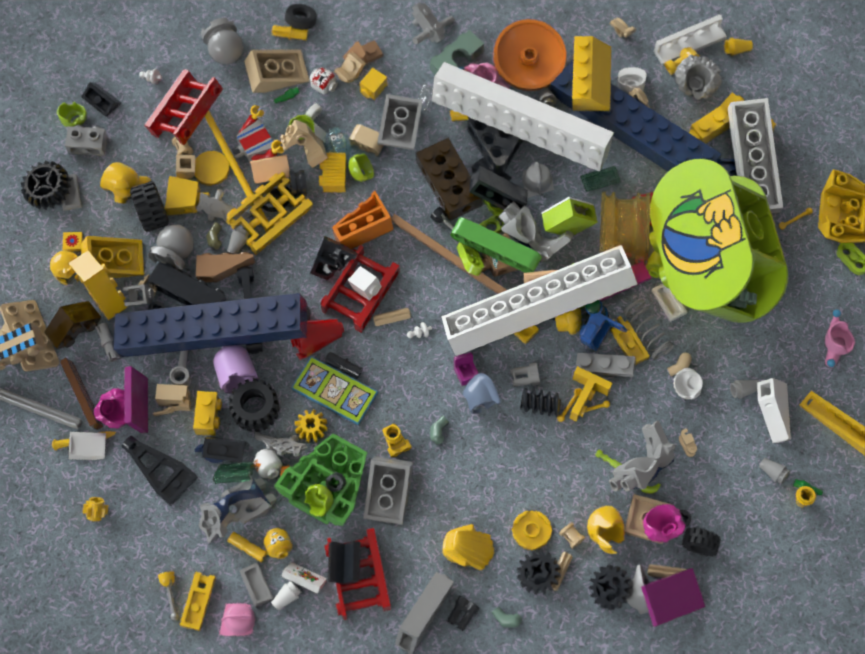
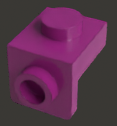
M472 352L454 357V371L461 386L467 385L475 375L479 374L473 363Z

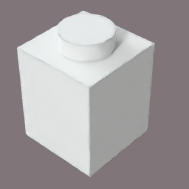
M361 266L348 279L353 290L369 301L382 287L377 277Z

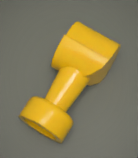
M692 47L683 48L677 60L674 62L668 60L664 65L669 74L673 75L677 66L690 54L700 57V55Z

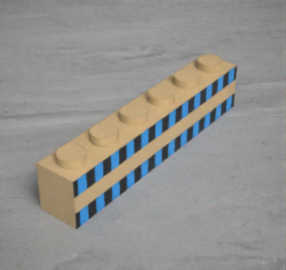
M29 323L0 336V371L5 369V366L19 363L23 358L37 355L39 351L46 348L40 327Z

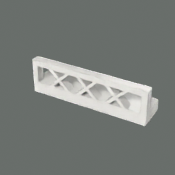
M717 15L656 41L654 52L662 66L668 60H677L683 48L692 47L695 51H698L726 39L727 36L721 27L722 16Z

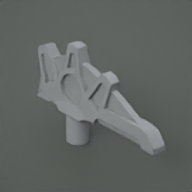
M217 189L215 197H209L204 193H200V202L196 209L197 211L204 210L208 214L209 221H212L214 217L223 218L226 221L227 213L233 208L237 209V207L223 202L224 191ZM245 211L241 216L243 218H248L252 214L248 211Z
M255 432L256 440L264 442L267 449L277 450V454L281 456L285 453H293L297 457L302 451L308 449L306 444L297 442L299 440L297 435H292L289 439L273 438Z

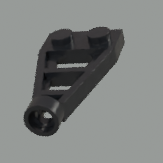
M129 436L121 446L130 454L155 493L170 506L198 478L182 462L138 441L133 436ZM145 453H149L157 458L150 468H147L141 462L140 458ZM160 465H166L174 471L164 483L159 482L154 474V471Z

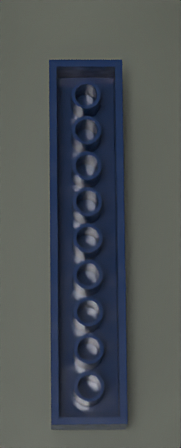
M574 59L551 83V92L554 96L571 109H573ZM611 84L610 111H578L595 125L614 132L613 136L667 172L683 162L694 159H707L718 164L721 163V153L613 84Z
M300 293L115 314L114 350L122 357L307 338V301Z

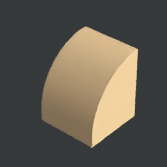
M176 155V177L187 180L194 177L195 155Z

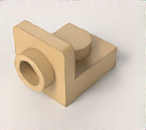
M351 52L346 57L343 65L340 68H336L334 73L343 82L355 81L366 63L354 52Z

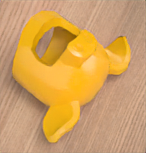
M115 162L104 171L100 181V188L106 191L111 190L114 193V202L125 204L127 198L131 197L130 190L132 187L150 182L151 179L146 176H139L134 169L123 163Z

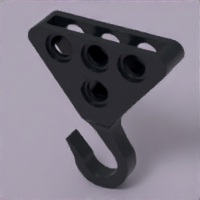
M468 117V133L490 170L502 176L524 140Z

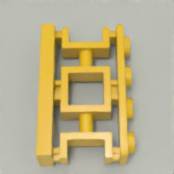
M283 171L279 175L278 173L274 174L269 179L270 182L267 185L258 187L255 191L256 194L251 198L249 196L241 202L242 205L239 208H233L227 213L226 223L231 225L233 230L241 224L252 236L246 241V244L251 247V251L255 255L260 253L312 209L313 203L306 199L303 194L295 199L286 190L285 187L290 184V179L286 178ZM278 185L277 189L281 192L282 196L276 200L268 192ZM269 201L279 214L267 223L257 210ZM289 201L294 208H297L286 216L287 211L282 205ZM250 208L249 212L254 219L247 223L241 215ZM261 224L268 232L257 240L259 235L254 228Z

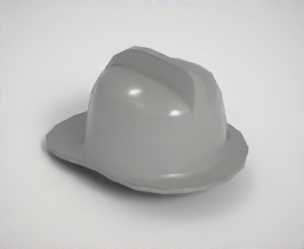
M535 162L527 170H524L522 179L524 189L528 190L527 198L554 190L552 174L545 165Z

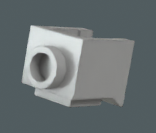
M150 284L122 287L123 291H128L130 302H124L125 306L149 304L154 299V290L150 288ZM139 290L143 292L142 300H139L138 297Z

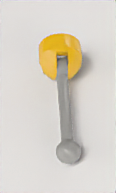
M168 571L158 574L160 584L163 587H167L172 611L171 619L176 621L179 615L176 613L171 586L175 582L174 571Z

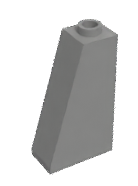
M438 572L434 574L399 628L395 645L409 654H414L452 589L454 582L447 575Z

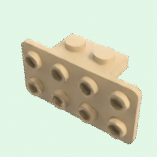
M29 300L2 304L0 311L5 323L0 330V336L29 323L40 327L46 348L39 351L37 355L23 358L19 362L22 369L27 372L57 367L59 359L52 342L44 333L46 326L36 301Z

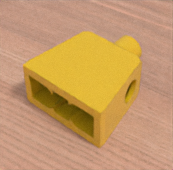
M169 176L165 203L167 215L197 213L196 207L200 202V193H204L209 197L210 193L200 192L199 183L196 181Z

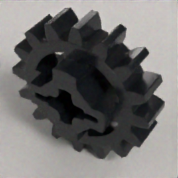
M540 550L539 554L536 555L535 551H532L531 557L525 554L526 560L519 561L522 567L517 568L518 573H520L517 575V578L521 581L520 585L522 588L526 587L528 593L533 589L535 595H538L539 591L546 594L547 588L553 591L552 584H559L556 578H561V574L557 572L561 567L559 564H556L558 561L555 557L551 559L552 556L549 552L544 555L543 550ZM549 565L552 568L551 574L548 572ZM526 571L530 573L529 580L526 578Z
M613 565L601 566L600 572L595 571L594 575L596 578H590L593 586H589V589L593 590L590 597L596 598L594 603L601 604L600 607L604 609L614 610L615 607L622 608L621 602L627 603L626 596L632 595L628 592V589L633 588L632 585L628 584L631 577H625L627 571Z

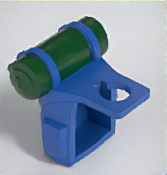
M600 300L585 305L586 311L590 316L587 324L582 326L579 334L580 340L584 345L597 351L610 326L627 333L628 330L624 325L608 318V310L602 305Z

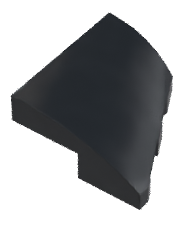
M324 236L312 264L310 274L329 280L334 276L335 272L342 270L350 260L356 259L358 253L338 241Z

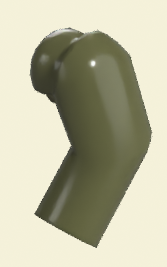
M214 222L206 235L208 245L215 250L219 249L222 245L217 236L222 226Z

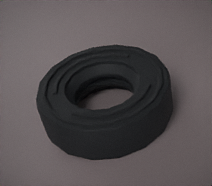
M292 4L287 7L285 21L289 26L295 29L306 30L316 24L317 13L312 7L305 4ZM295 15H303L306 18H298Z

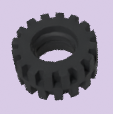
M689 527L685 531L682 546L693 553L713 557L718 553L721 537L707 529Z

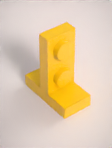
M578 366L574 372L573 380L585 386L570 414L569 419L577 422L579 416H584L588 408L585 405L588 400L592 401L596 391L608 396L612 387V382Z

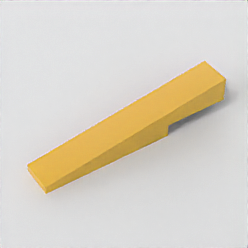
M810 391L799 406L865 456V426L813 391Z

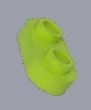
M840 243L836 251L838 258L854 274H865V255L853 243ZM843 250H847L849 254L845 255ZM856 264H861L862 268H857Z

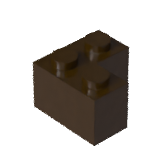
M89 301L60 306L44 333L56 349L68 348L75 343L79 333L91 332L96 329L95 327L101 316Z

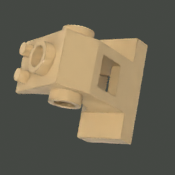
M295 120L292 125L287 127L285 135L282 134L280 137L284 151L295 144L303 145L308 164L312 168L327 159L323 141L303 122Z

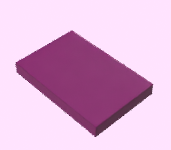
M132 366L124 368V423L140 433H148V378Z
M688 568L641 586L653 626H659L705 607L693 568Z

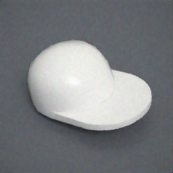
M630 67L619 71V89L626 93L635 88L644 90L646 72L644 70Z

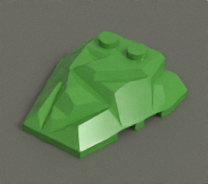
M332 434L317 445L309 455L301 457L300 461L292 468L291 466L288 467L274 487L281 495L289 499L291 505L325 524L331 522L334 525L344 526L354 510L367 452ZM333 473H341L346 479V484L343 489L337 492L330 491L334 501L329 511L322 517L312 515L309 512L311 506L305 503L306 490L314 484H321L327 488V477ZM334 477V480H332V484L338 485L340 484V481L336 480Z

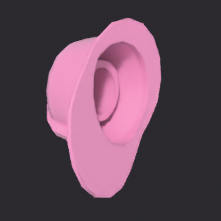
M245 603L226 604L219 634L224 636H245L253 633L255 615L251 605Z

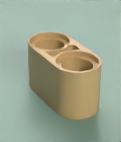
M360 124L355 126L348 139L350 145L353 146L354 144L363 151L375 153V156L380 154L384 146L377 144L379 132Z

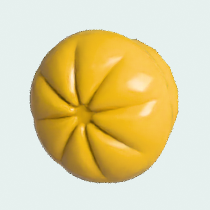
M580 307L555 317L556 327L559 332L568 331L570 335L579 332L582 325Z

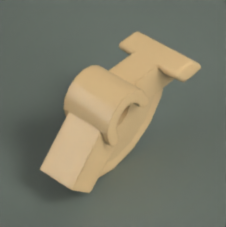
M615 18L610 22L620 37L624 36L627 38L636 31V28L628 27L620 18Z

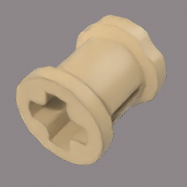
M176 137L172 139V143L178 151L177 155L193 154V149L189 147L188 142L183 146Z
M573 522L569 523L559 532L560 536H564L571 544L570 547L572 549L585 540L584 535L581 536L574 527L575 524Z

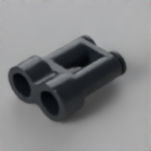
M459 595L455 602L456 605L446 621L452 625L456 624L457 628L464 632L471 618L477 614L480 607ZM461 611H464V616L462 617L461 621L457 623L456 620L458 616L460 615Z

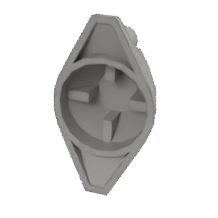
M641 564L636 567V574L629 583V585L633 586V588L628 589V592L632 595L626 596V599L631 607L638 609L640 614H644L649 611L641 586L649 584L650 581Z

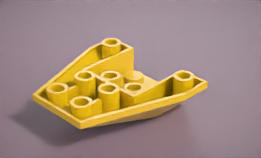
M835 169L831 171L820 198L818 229L825 238L840 243L865 242V184L851 174Z

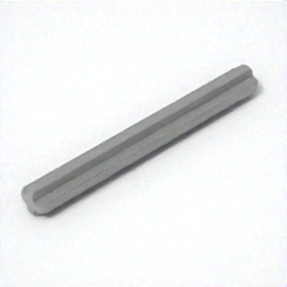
M0 388V400L75 429H79L82 420L78 417Z

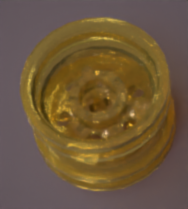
M602 191L600 253L622 245L627 258L634 260V265H638V261H643V265H648L650 193H646L645 197L637 192L634 199H618L615 196V192H612L610 196Z

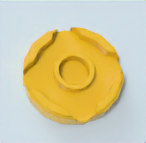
M217 151L201 153L195 159V178L201 184L207 186L222 183L230 172L227 158Z
M524 511L513 522V538L524 549H540L551 538V522L546 515L539 511Z

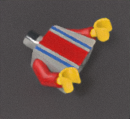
M258 105L251 107L252 115L248 117L236 136L239 146L231 149L235 159L245 155L250 163V161L275 157L278 153L284 152L283 147L280 146L282 142L279 140L273 141L262 121L258 120L257 117L264 116V110H259L257 113V110L260 108Z

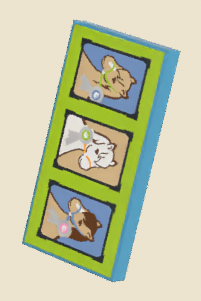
M312 356L291 387L293 391L358 426L378 394V391Z

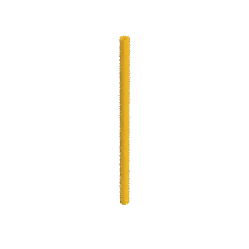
M208 111L205 119L246 196L251 198L254 193L210 111ZM262 208L258 209L257 212L268 223Z

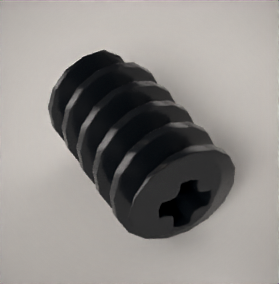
M525 387L522 393L520 409L524 406L525 412H528L531 407L533 414L539 409L540 415H543L545 410H547L548 416H551L553 411H555V416L558 418L561 399H559L557 392L554 397L551 396L550 391L544 396L543 390H540L538 395H536L535 389L528 393V388Z

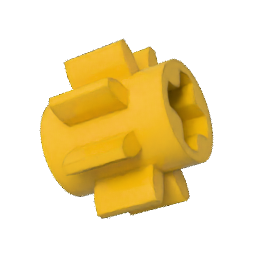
M91 497L89 501H86V504H83L82 513L86 514L87 519L90 521H101L108 514L109 505H105L104 499L100 497Z

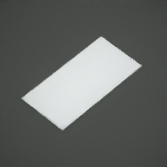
M314 122L315 135L328 145L327 133Z

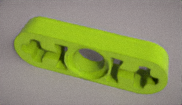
M459 242L457 251L464 268L470 274L479 276L484 268V264L478 251Z

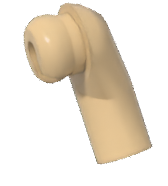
M682 353L677 363L667 368L670 376L676 375L684 368H689L692 360L689 353Z

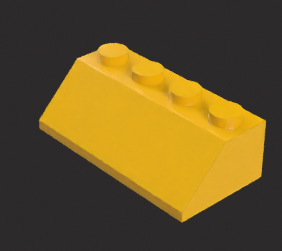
M574 36L573 111H610L611 46L593 36Z

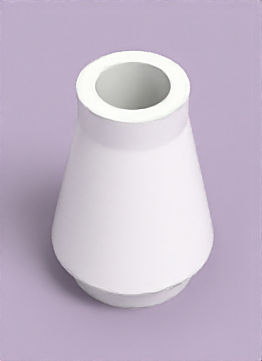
M289 581L283 585L271 603L280 611L283 607L298 599L301 591L292 581Z

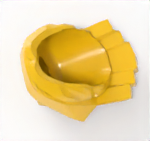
M470 524L450 530L445 535L442 552L450 562L464 567L470 565L478 570H482L489 564L490 559L493 558L494 547L491 535L476 531L474 525Z

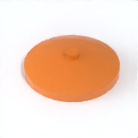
M524 19L508 25L499 34L494 46L493 60L498 74L507 84L523 91H537L550 86L553 80L563 71L566 62V48L563 39L553 27L539 20Z

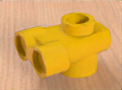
M394 423L382 429L389 446L387 451L391 458L412 448L409 440L403 437L399 427ZM391 434H396V437L391 438L389 436Z

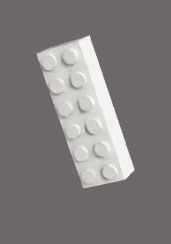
M768 98L731 102L728 106V115L737 176L749 178L760 185L765 192L771 213L780 212L783 209Z

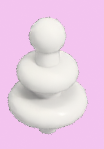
M157 69L147 70L146 73L142 71L139 74L141 78H145L153 84H157L162 78Z
M422 322L420 324L421 328L415 326L414 331L407 333V337L412 338L416 335L418 338H421L423 334L427 338L432 327H427Z

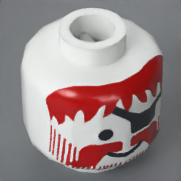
M325 68L315 69L309 78L311 87L321 94H327L329 91L333 92L337 87L336 75Z

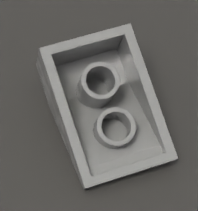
M386 94L377 144L414 150L423 100Z
M378 456L371 460L364 519L403 525L414 462Z

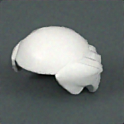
M684 368L673 379L674 388L678 396L693 400L700 395L703 379L695 370Z

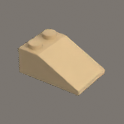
M251 50L244 61L253 93H266L309 82L301 50Z

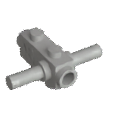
M419 2L412 7V15L415 19L412 23L414 26L420 25L424 30L423 33L413 38L414 44H418L426 38L436 43L442 41L445 38L444 33L446 32L444 28L455 21L454 17L449 16L440 22L426 3L422 4Z

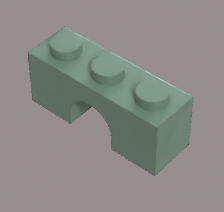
M470 30L465 34L462 33L453 44L447 45L442 53L435 55L431 59L430 71L436 75L444 62L458 67L453 61L457 57H465L472 62L484 52V43Z

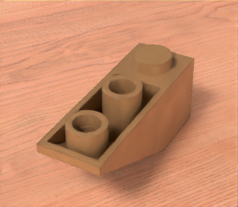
M248 252L240 254L221 253V255L204 253L197 255V281L200 279L206 283L219 282L237 273L238 268L253 265L255 263L254 255Z

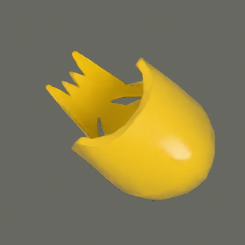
M603 506L596 509L590 515L587 529L591 540L597 543L604 552L617 554L609 542L614 541L620 544L625 539L624 523L619 511L613 506Z

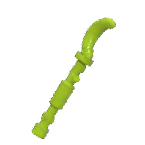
M600 449L595 454L596 457L607 461L615 469L622 465L617 460L603 454V451ZM657 483L654 486H647L645 489L640 490L644 493L652 494L659 490L660 484Z

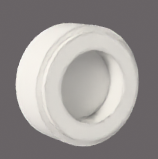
M315 103L308 109L305 115L314 120L321 113L322 107Z

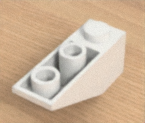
M775 378L757 382L758 402L772 442L779 443L791 440L787 383Z

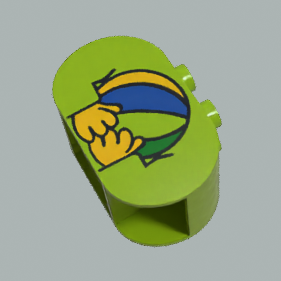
M694 159L683 162L666 173L658 183L651 199L650 219L654 231L649 234L653 249L661 256L663 266L659 268V276L664 286L669 288L674 297L685 306L727 321L746 323L757 320L769 313L780 302L786 291L788 268L763 189L749 178L730 176L727 170L720 164L707 159ZM745 288L748 289L747 292L757 294L756 305H747L746 309H735L726 306L736 299Z

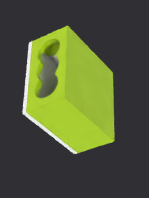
M568 197L541 212L545 231L562 235L567 230L576 235L598 223L594 204Z

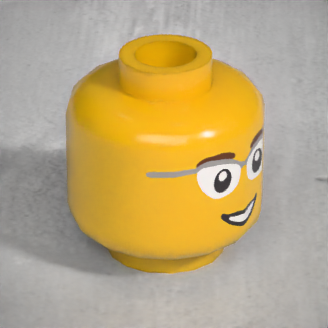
M280 528L269 530L263 541L268 555L272 558L283 559L287 557L293 546L286 530Z

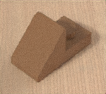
M375 40L363 46L357 41L343 56L345 60L349 53L354 52L368 64L383 57V53Z

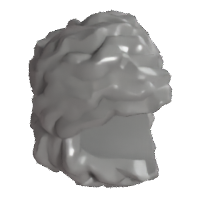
M690 54L677 66L674 72L676 83L679 84V90L687 96L693 95L698 100L711 97L722 83L719 66L712 59L709 60L706 57L701 58Z

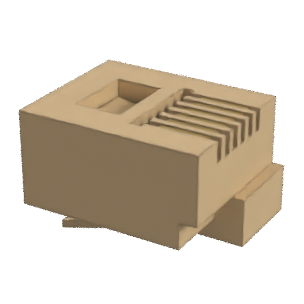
M157 384L155 400L159 406H168V408H165L163 411L154 412V417L180 410L190 411V391L187 386Z

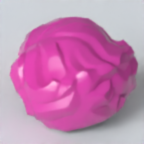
M114 388L101 395L100 401L94 408L96 420L101 421L109 428L118 429L125 426L124 390Z
M661 504L653 507L646 514L643 520L645 534L651 541L665 543L682 535L685 530V523L679 509L674 505Z

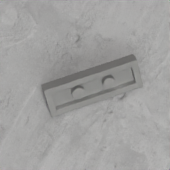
M577 353L576 368L578 366L595 375L634 377L636 358L635 356Z

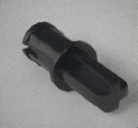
M329 352L325 358L326 363L356 379L359 378L363 371L362 367L349 362L348 358L344 359L332 352Z

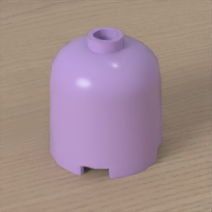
M240 345L224 346L215 354L213 359L215 371L221 390L224 389L225 393L232 394L233 388L238 389L237 384L240 382L244 384L247 379H249V382H252L253 378L258 380L249 353L244 347Z

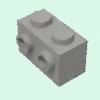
M68 126L65 147L68 154L105 156L108 136L105 129L101 127Z

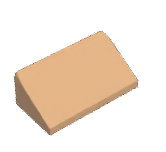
M287 154L250 161L254 183L267 182L274 174L278 173L279 175L282 171L285 173L286 178H289L290 169Z

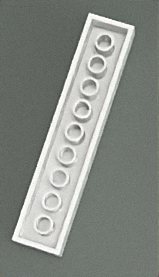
M445 62L434 76L432 101L438 105L445 106L455 112L464 114L488 126L495 127L505 133L514 135L597 171L601 170L608 157L614 134L612 131Z
M620 245L444 315L442 320L448 341L455 356H458L586 304L593 303L606 296H611L616 292L637 285V281L623 247Z

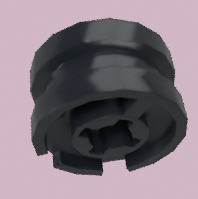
M299 170V172L289 171L291 195L293 197H296L298 194L306 196L307 187L304 170Z

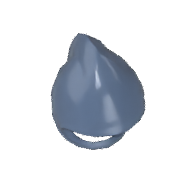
M479 373L468 382L462 393L468 402L471 414L481 413V408L474 410L481 404L488 409L495 403L498 405L501 403L495 385L486 374Z

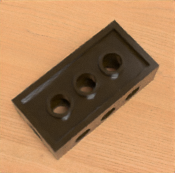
M449 138L416 152V163L442 209L446 212L449 221L483 205L482 198L469 192L471 176Z

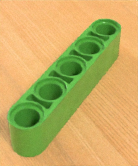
M459 218L450 233L454 240L524 273L535 272L542 259V256L535 250L465 218Z

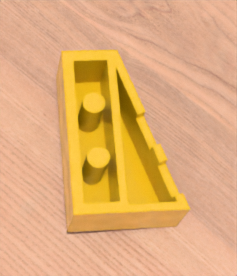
M86 251L69 263L79 276L81 283L85 285L100 311L108 320L127 308L124 303L126 299L121 290H116V287H118L117 283L112 277H108L109 270L104 264L100 265L89 251Z

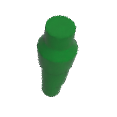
M297 87L290 88L284 94L275 98L274 102L279 103L292 99L300 91Z
M794 480L793 486L798 489L802 486H808L815 491V494H823L822 490L810 485L805 480Z

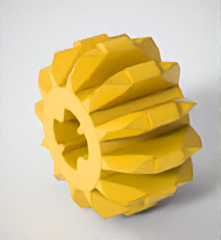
M314 409L311 414H309L308 410H305V416L299 414V420L295 421V426H297L295 432L300 434L299 438L301 440L306 438L307 443H310L311 438L318 442L317 436L324 438L323 432L328 431V427L325 426L327 419L323 418V413L321 412L316 415V410ZM309 423H311V425H312V423H314L315 427H314V428H311V426H310V429H309L307 425H308Z

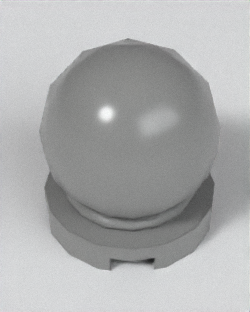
M218 18L211 21V26L207 27L206 30L203 28L201 31V37L208 46L209 55L215 62L222 65L238 61L244 48L241 37L236 33L237 28L234 21H228L227 18Z
M180 224L166 226L158 234L157 246L151 247L148 257L155 264L157 261L164 264L170 263L176 270L182 271L185 266L183 259L190 255L194 246L191 232Z

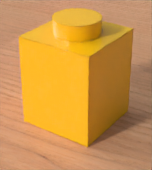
M372 68L359 83L361 94L367 99L372 98L375 100L388 85L387 76Z

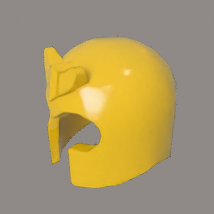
M67 250L56 253L50 261L52 274L64 285H68L65 279L61 278L69 279L75 273L69 263L78 257L75 253ZM76 274L74 277L78 282L79 276Z

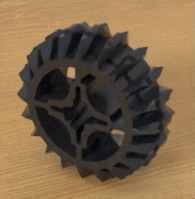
M45 160L44 164L38 162L37 167L32 165V170H26L28 175L23 176L24 182L20 183L24 199L31 206H35L39 210L41 208L47 210L48 206L54 209V204L60 205L61 199L66 200L64 195L70 194L68 188L71 187L69 183L71 179L66 169H63L62 165L56 164L53 161L49 163Z

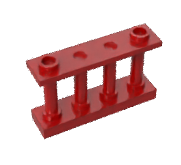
M184 69L144 126L157 138H159L163 131L173 133L180 144L185 146L223 88L215 77H212L208 84L197 82L189 70ZM193 88L202 91L198 98L188 96ZM183 102L193 105L188 113L178 110ZM173 116L183 119L178 127L168 124Z
M360 245L357 250H353L358 253L356 259L349 261L328 296L325 295L322 298L320 305L322 312L325 314L329 308H332L352 319L355 330L362 333L400 273V266L392 262L390 267H384L363 256L364 246ZM358 262L381 273L383 276L380 281L382 287L370 301L344 286L347 279L355 273L353 270ZM339 292L363 304L364 308L361 313H355L336 303L334 300Z
M374 528L366 530L367 536H364V539L355 541H360V548H370L371 555L368 558L360 559V568L374 567L375 575L351 585L336 583L340 602L336 603L338 616L342 615L343 620H347L346 612L370 606H382L383 612L391 610ZM331 537L327 538L328 544L324 545L326 557L329 555V543L332 542ZM373 585L379 589L380 594H377L376 597L344 604L342 592Z

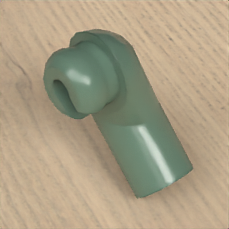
M443 415L430 427V439L438 445L444 441L442 429L449 423Z
M500 607L492 611L494 617L503 627L515 628L522 623V617L519 614L506 615Z

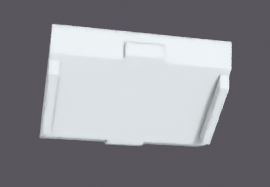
M70 432L69 459H104L106 433Z

